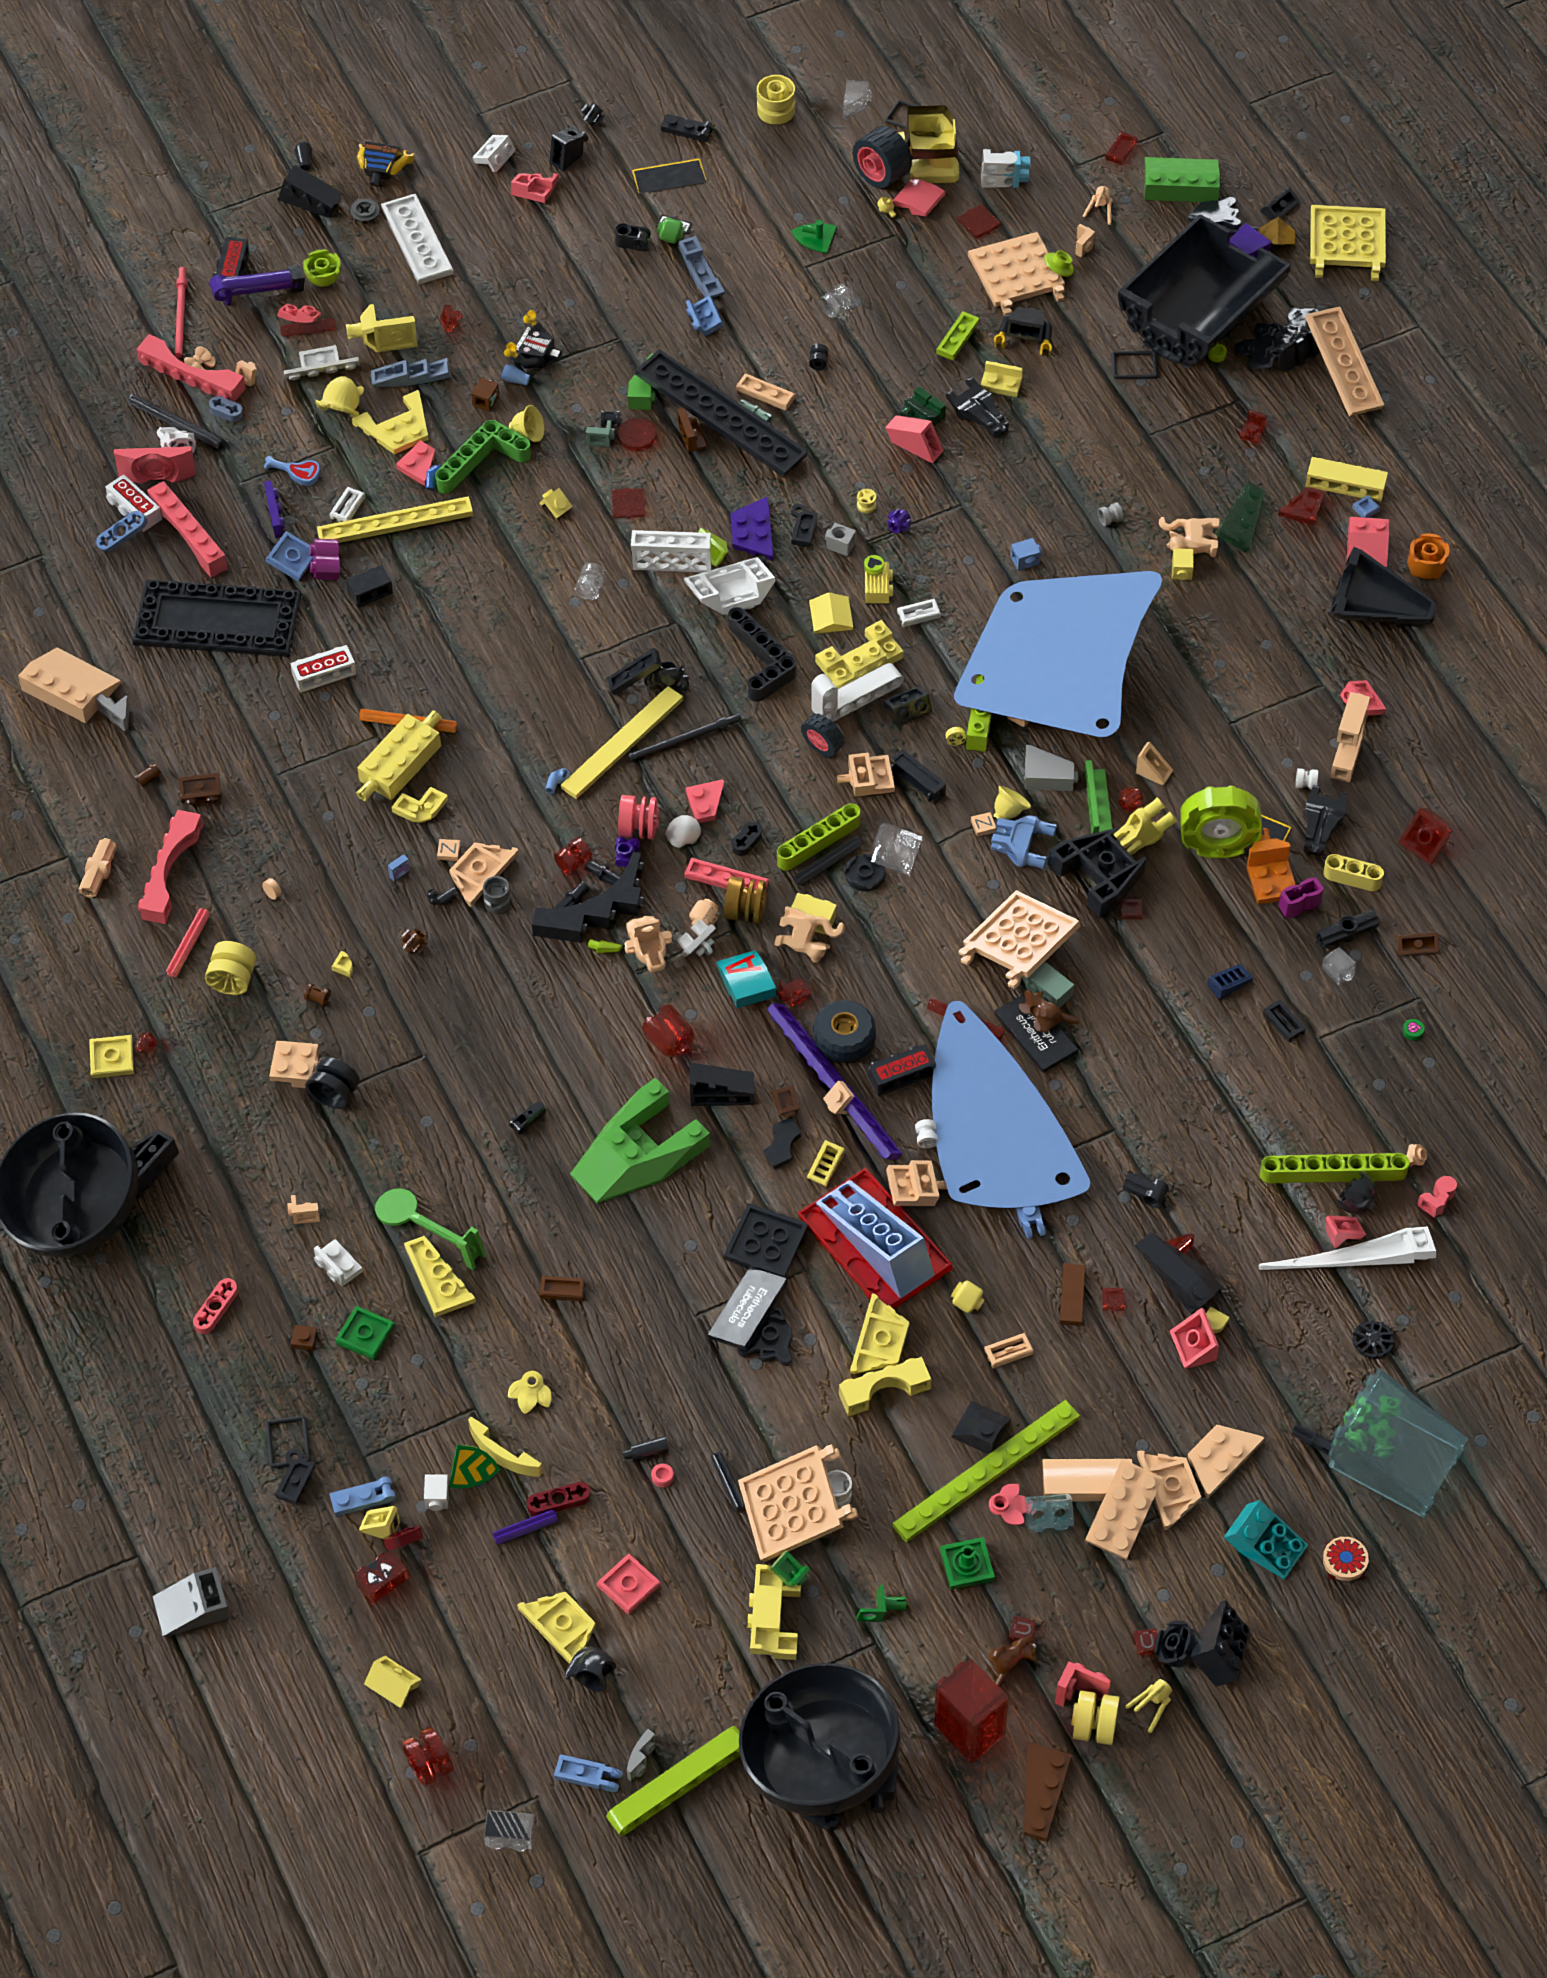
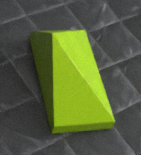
M701 528L698 533H710V532L707 531V530H705V529H703V528ZM711 533V563L718 567L728 552L727 542Z

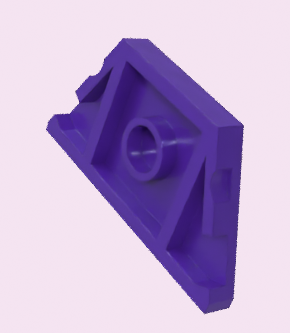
M768 497L730 513L733 549L746 551L755 556L758 553L767 556V560H773Z

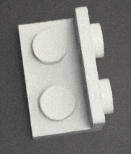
M492 135L472 158L476 164H489L492 172H497L516 149L508 135Z
M336 1239L322 1249L318 1246L314 1248V1260L320 1268L324 1267L333 1282L337 1281L342 1287L363 1272L362 1267Z

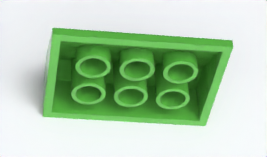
M1145 157L1144 200L1218 201L1220 189L1218 160Z

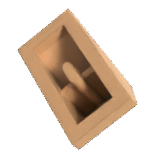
M1147 742L1138 756L1136 774L1163 785L1173 769L1150 742Z

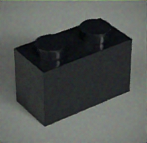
M382 565L346 579L348 593L357 608L393 594L392 581Z

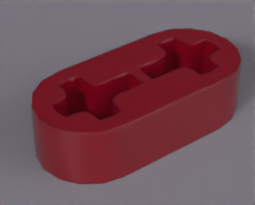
M421 1526L408 1527L384 1537L386 1550L397 1549L422 1539Z

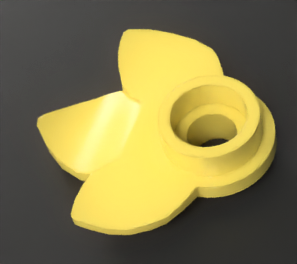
M528 1371L522 1376L521 1380L512 1383L509 1387L508 1398L518 1399L521 1411L527 1414L537 1403L544 1407H549L551 1404V1391L543 1384V1378L539 1372ZM530 1378L536 1379V1383L534 1385H530L528 1383V1380Z

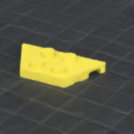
M873 1293L851 1365V1374L882 1369L889 1365H898L909 1329V1321L903 1316L898 1315L892 1307L884 1304Z
M567 1592L558 1593L552 1597L538 1598V1601L527 1604L521 1602L517 1605L518 1610L569 1664L577 1651L587 1646L596 1627L595 1622Z

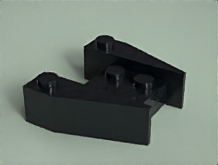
M1118 828L1068 839L1049 850L1047 865L1060 878L1080 866L1097 884L1089 889L1086 905L1098 918L1114 910L1145 871L1147 858L1143 857L1135 861L1120 846L1117 838L1114 836Z

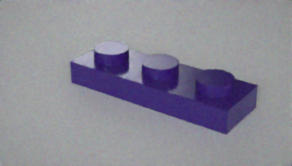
M266 481L264 486L274 536L279 538L282 537L281 529H285L283 517L279 518V514H282L280 502L276 503V500L279 499L277 488H273L272 481Z

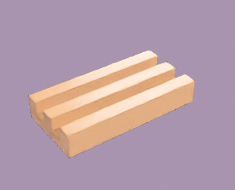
M1025 1333L984 1347L992 1368L1033 1355V1349ZM1022 1341L1024 1342V1343L1019 1344V1345L1014 1346V1347H1013V1346L1008 1347V1346H1010V1345H1013V1344H1016V1343H1019V1342H1022ZM1005 1348V1350H1002L1000 1352L994 1354L992 1353L993 1351Z

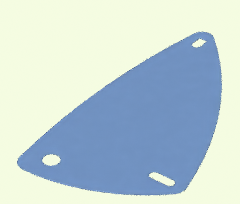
M961 1001L951 1002L946 1009L935 1054L936 1068L933 1069L932 1083L933 1121L936 1122L937 1127L934 1132L938 1135L936 1147L950 1197L956 1201L972 1205L1018 1208L1058 1202L1086 1192L1090 1187V1179L1065 1132L1036 1087L1006 1048L971 1009ZM961 1011L966 1021L959 1023L953 1013ZM1058 1173H1067L1070 1176V1182L1066 1185L1058 1184L1055 1180ZM975 1180L980 1181L981 1185L966 1193H960L959 1188Z

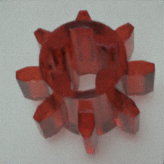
M1126 787L1120 791L1121 796L1118 802L1123 810L1131 812L1142 807L1141 803L1144 798L1139 789Z

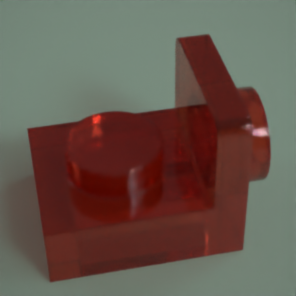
M1249 410L1247 421L1240 432V438L1258 444L1266 428L1267 415Z
M799 977L788 984H785L784 981L779 982L778 995L783 1002H787L790 1007H793L809 998L811 990Z

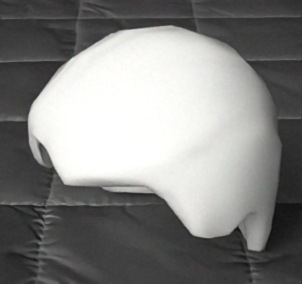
M682 815L676 817L669 824L665 835L672 845L681 848L685 844H694L701 834V827L695 818Z

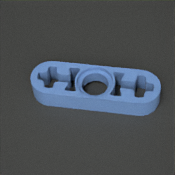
M133 511L97 537L96 544L98 548L104 552H111L146 527L148 523L146 515L140 511ZM136 517H139V518H140V519H139V521H140L139 524L135 523V522H136V519H135ZM120 527H126V533L123 536H118V529ZM105 539H108V545H107V546L104 545V544H105V541H104Z

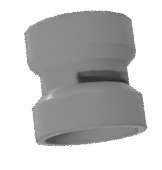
M1117 502L1111 504L1108 508L1101 507L1098 509V517L1104 527L1109 526L1112 522L1118 523L1123 521V512Z

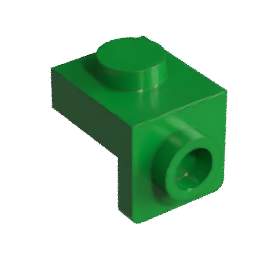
M788 1551L783 1552L770 1567L788 1587L800 1586L808 1578L806 1574L810 1570L808 1566L803 1567Z

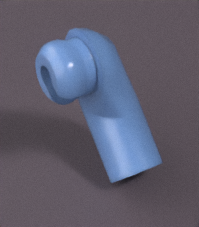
M562 768L552 772L549 775L545 791L549 794L555 793L556 786L563 783L570 776L569 770Z

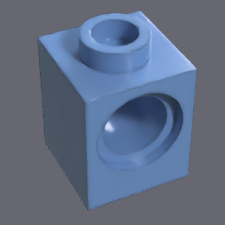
M1033 538L1011 544L1010 557L1018 571L1040 564L1042 550L1039 544L1036 545Z

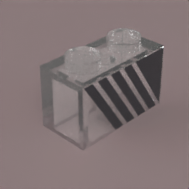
M487 1810L484 1832L485 1846L493 1849L509 1847L516 1851L532 1849L535 1829L534 1814Z

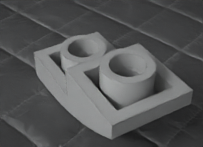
M649 1729L641 1736L631 1753L627 1766V1778L629 1781H632L635 1777L639 1778L647 1768L645 1755H649L656 1746L655 1734Z

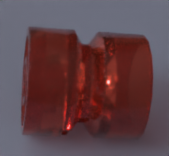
M578 837L570 841L566 845L567 848L562 847L553 855L557 866L567 875H571L579 868V865H584L589 859H592V853L588 845Z

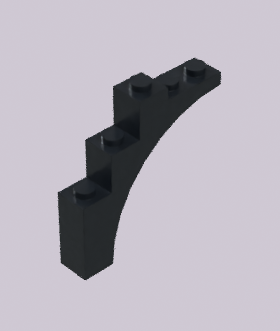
M633 852L629 864L621 877L597 897L569 907L536 908L532 921L533 936L581 943L583 935H587L588 926L610 929L611 922H615L616 913L638 916L639 909H643L645 897L641 896L640 878H638L639 874H643L644 871L641 853Z

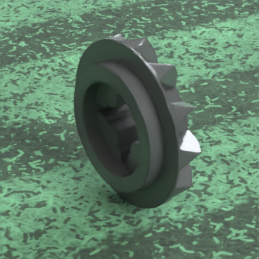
M360 199L352 204L350 214L353 216L354 221L359 220L360 223L367 221L369 223L370 220H376V216H379L380 208L371 199Z

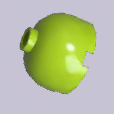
M324 249L311 252L306 261L304 260L303 262L305 276L315 286L328 287L334 284L341 274L340 258L336 253L334 255L329 253V250Z

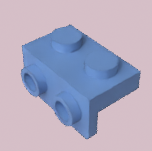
M710 295L694 305L690 300L686 301L688 306L686 311L690 318L694 320L692 325L697 332L700 331L706 337L724 326Z

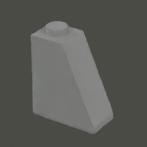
M1026 745L1024 789L1073 791L1074 783H1078V771H1074L1073 762L1034 746Z

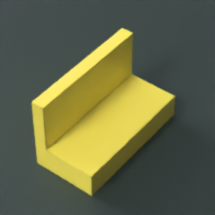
M383 1656L373 1662L364 1685L402 1708L409 1692L419 1687L422 1679L387 1656Z

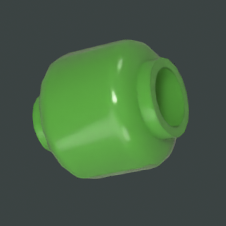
M669 217L665 218L664 222L660 221L657 232L660 233V240L671 244L681 241L685 230L681 221Z

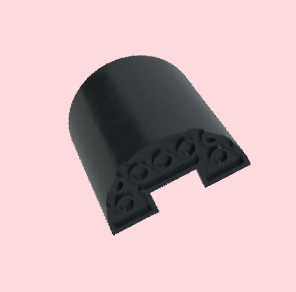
M1199 214L1118 291V302L1121 311H1125L1128 317L1126 322L1133 332L1139 333L1144 339L1142 342L1149 349L1171 362L1194 364L1204 358L1285 280L1289 274L1291 264L1261 247L1258 249L1257 260L1255 257L1229 244L1230 230Z

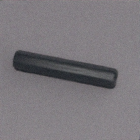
M714 1453L711 1456L714 1467L734 1510L740 1512L746 1508L743 1496L723 1453Z

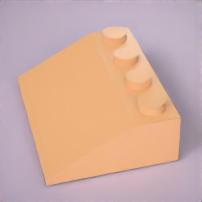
M55 648L33 660L18 675L22 691L84 723H87L98 710L95 698L100 694L108 698L121 684V680L59 648Z

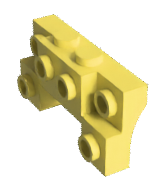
M882 620L865 628V637L869 642L847 654L840 656L831 646L815 655L816 664L837 689L885 664H893L903 658L902 648L892 638V632Z
M756 1564L754 1593H750L749 1607H753V1614H748V1628H752L750 1654L773 1655V1659L796 1660L798 1633L780 1632L782 1596L800 1597L801 1585L788 1587L770 1569L771 1566Z

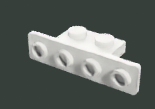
M336 345L299 352L302 367L285 370L284 377L285 379L289 378V380L300 379V376L308 375V377H314L319 375L320 372L335 373L338 371L337 369L342 368L352 370L359 365V357L339 360Z

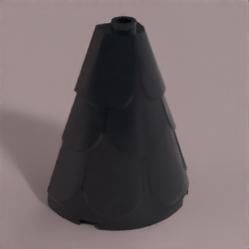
M1353 547L1334 593L1330 609L1331 617L1343 620L1393 622V624L1428 625L1429 622L1434 621L1437 611H1434L1436 603L1410 582L1404 581L1362 549Z

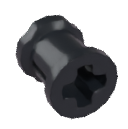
M617 409V411L601 410V427L607 425V421H612V425L620 427V409Z

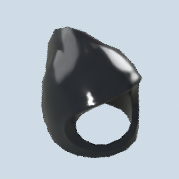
M593 1646L584 1647L574 1655L564 1677L566 1680L574 1677L584 1687L596 1692H602L607 1687L604 1677L616 1669V1664L612 1657L602 1649ZM600 1680L602 1681L603 1686L599 1685Z

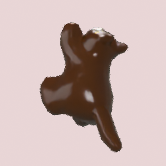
M1026 990L1024 992L1026 1002L1019 1004V1009L1024 1014L1035 1017L1034 1028L1038 1032L1047 1033L1061 1021L1069 1024L1079 1023L1078 1019L1062 1013L1056 1004L1042 998L1044 991L1032 993L1030 990Z
M1032 1636L1012 1642L1010 1647L1004 1645L991 1650L988 1659L998 1674V1678L993 1686L994 1694L999 1692L1006 1675L1020 1660L1029 1659L1032 1662L1036 1661V1645L1029 1643L1033 1639Z

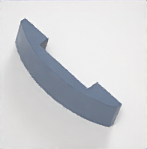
M694 236L679 241V247L688 270L703 296L707 297L710 295L713 298L725 294L718 278L714 277L703 256V249L697 237Z

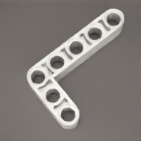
M888 663L837 689L826 674H821L812 682V711L816 714L820 713L834 722L898 688L903 683L904 677L892 663Z

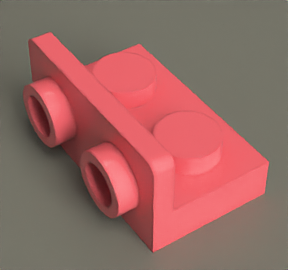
M1367 680L1349 681L1340 694L1346 705L1350 692L1369 696L1370 702L1367 716L1383 715L1386 711V707Z

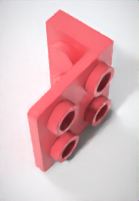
M1068 1662L1057 1684L1055 1704L1063 1707L1066 1700L1071 1701L1075 1689L1094 1692L1096 1698L1102 1700L1104 1694L1109 1695L1111 1680L1100 1672L1094 1673L1087 1670L1080 1663Z

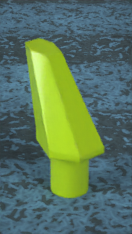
M590 939L588 947L595 949L596 953L619 952L623 946L603 940L597 942Z

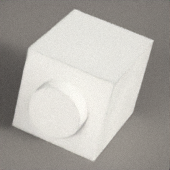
M425 1475L424 1502L426 1509L433 1511L448 1509V1475Z

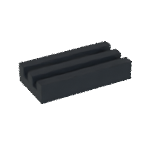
M1281 999L1264 1008L1263 1014L1288 1043L1292 1041V1038L1296 1039L1299 1034L1305 1033L1306 1028ZM1277 1007L1295 1026L1296 1030H1294V1028L1288 1023V1020L1280 1014V1012L1276 1009Z

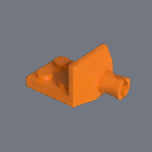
M1263 828L1264 834L1261 836L1260 841H1256L1249 849L1247 871L1258 905L1278 902L1280 894L1285 888L1296 885L1288 862L1290 843L1277 838L1271 839L1267 828Z

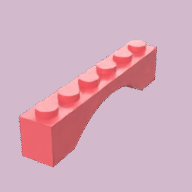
M150 334L136 349L138 360L141 364L170 375L174 379L181 380L192 387L199 388L207 394L221 396L235 402L246 389L244 376L228 369L203 370L189 366L179 361L170 352L165 341Z
M164 481L147 490L148 497L160 507L161 516L179 531L210 578L228 569L225 554Z
M177 810L175 817L171 818L169 833H166L164 836V846L162 850L158 851L157 864L152 867L150 882H147L145 885L144 898L140 899L138 904V911L141 913L142 920L166 924L172 909L170 896L166 890L168 873L178 856L198 841L203 827L201 814Z

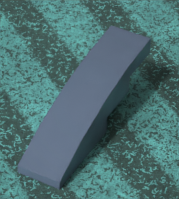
M447 358L432 363L424 359L408 364L407 360H403L371 370L373 387L417 385L451 377L450 363Z

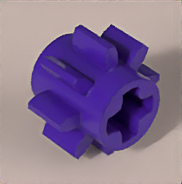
M897 509L896 512L893 510L887 516L889 518L887 521L888 527L894 533L901 534L911 527L909 524L911 517L905 510Z

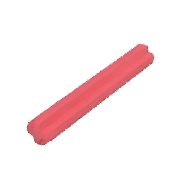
M201 908L197 912L166 970L168 976L175 978L179 974L210 916L208 910Z

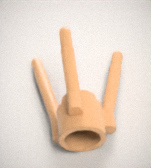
M1105 186L1097 188L1096 194L1092 196V200L1083 214L1084 218L1095 202L1096 208L1099 205L1107 204L1108 225H1111L1112 198H1110L1111 191Z

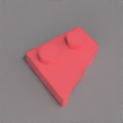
M420 440L396 464V469L426 486V472L432 467V462L436 455L435 449Z

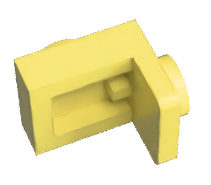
M560 488L554 492L552 489L542 495L544 499L540 502L541 505L546 504L556 519L573 507Z

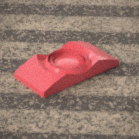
M192 447L114 449L119 477L124 474L132 482L142 484L151 479L177 482L196 475Z

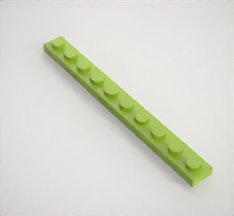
M1064 1400L893 1522L892 1527L906 1543L1078 1421L1080 1415Z

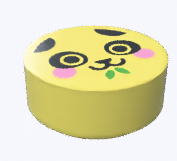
M961 727L950 728L945 734L947 743L952 746L961 745L966 740L965 730Z

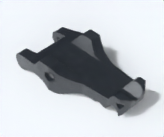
M973 377L966 379L965 382L969 389L956 396L952 390L946 393L947 400L961 420L970 419L980 423L990 431L994 438H998L1008 431L1009 422H1006L1004 416L995 408L991 392L983 389Z
M1313 785L1303 815L1308 827L1304 852L1323 856L1331 833L1343 824L1348 793L1342 791L1339 796L1340 799L1337 800L1318 795L1320 786Z

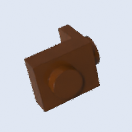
M793 1085L771 1091L778 1116L784 1114V1117L787 1118L797 1115L796 1111L801 1109V1107L797 1103Z

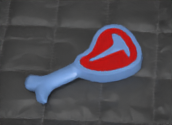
M272 456L265 458V470L277 468L287 471L291 479L301 485L311 486L320 476V466L313 460L301 463H284L274 460Z

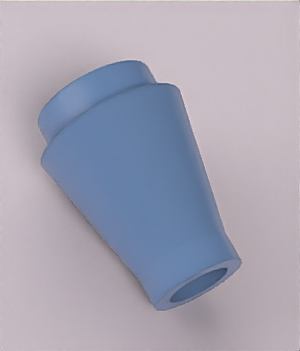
M506 364L501 379L508 383L527 386L531 375L526 374L512 364Z

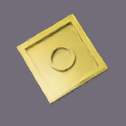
M132 1035L90 1039L92 1078L134 1074Z

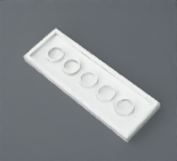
M416 193L381 204V209L418 285L453 274V268Z

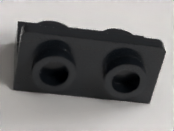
M918 685L883 700L884 707L893 714L895 724L897 725L932 711L929 694Z

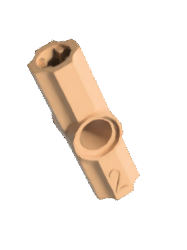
M104 838L100 840L93 857H89L86 862L85 875L79 887V892L85 897H96L103 879H107L110 874L111 861L117 849L116 843L111 841V839Z

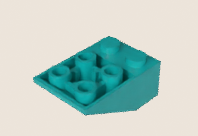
M1261 1500L1247 1504L1223 1537L1238 1552L1282 1579L1286 1578L1308 1546L1301 1537Z

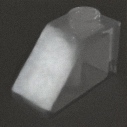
M847 80L843 102V119H848L867 107V101H871L872 90L869 89V82Z

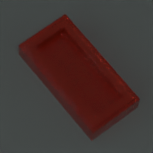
M1121 131L1106 153L1105 160L1122 165L1137 143V137Z

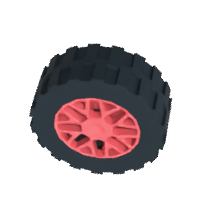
M813 713L801 725V733L806 742L823 756H834L844 746L845 740L841 730L832 720L820 713Z

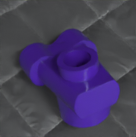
M623 837L616 839L617 866H628L632 853L639 851L640 841L638 839L632 838L627 840Z

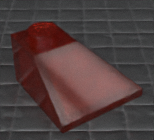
M1419 808L1398 842L1432 865L1453 830L1444 818L1431 809Z

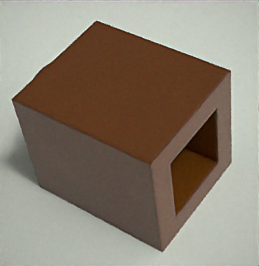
M481 378L471 393L472 406L490 412L499 398L498 383Z

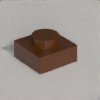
M295 1325L291 1342L292 1348L313 1351L318 1332L317 1327Z

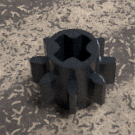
M593 102L590 106L586 104L582 109L584 114L582 118L591 125H594L595 122L600 124L604 118V115L601 114L603 109Z

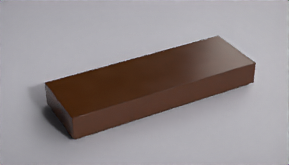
M1063 1263L1060 1324L1082 1326L1085 1265Z

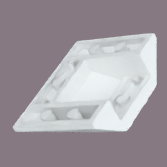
M755 557L686 577L684 581L701 603L723 615H728L729 610L733 607L751 609L755 605L761 604L774 584L775 577L761 560Z

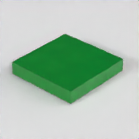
M356 1306L335 1339V1343L374 1361L394 1329L395 1322Z

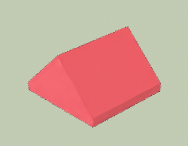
M1200 1308L1170 1330L1184 1368L1188 1369L1217 1361L1219 1345L1203 1308Z

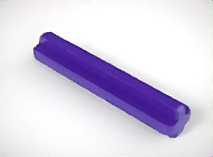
M550 1510L494 1531L493 1538L496 1544H501L556 1523L558 1521L556 1512Z

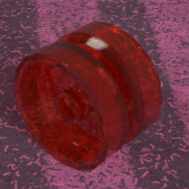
M431 1726L419 1732L420 1743L413 1736L401 1742V1747L410 1768L424 1787L436 1781L435 1771L442 1777L454 1771V1766L445 1746Z

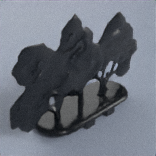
M1293 307L1287 315L1288 324L1282 325L1279 322L1270 324L1257 323L1254 332L1258 335V338L1245 339L1237 343L1234 347L1236 349L1235 353L1251 355L1248 365L1254 369L1271 367L1276 357H1279L1278 366L1282 371L1291 370L1297 365L1302 366L1306 363L1305 360L1310 356L1315 357L1319 354V348L1311 330L1308 329L1305 317L1309 313L1327 309Z

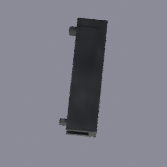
M902 749L891 758V761H893L891 771L893 773L896 772L926 796L927 801H932L935 805L946 796V783Z

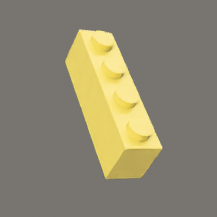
M1312 457L1305 487L1364 498L1368 495L1372 500L1382 502L1388 472Z

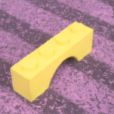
M922 1357L917 1359L910 1358L902 1364L896 1366L889 1365L883 1370L868 1372L862 1377L847 1379L839 1384V1396L848 1417L869 1410L872 1396L878 1390L886 1387L902 1389L910 1396L930 1390L931 1377Z

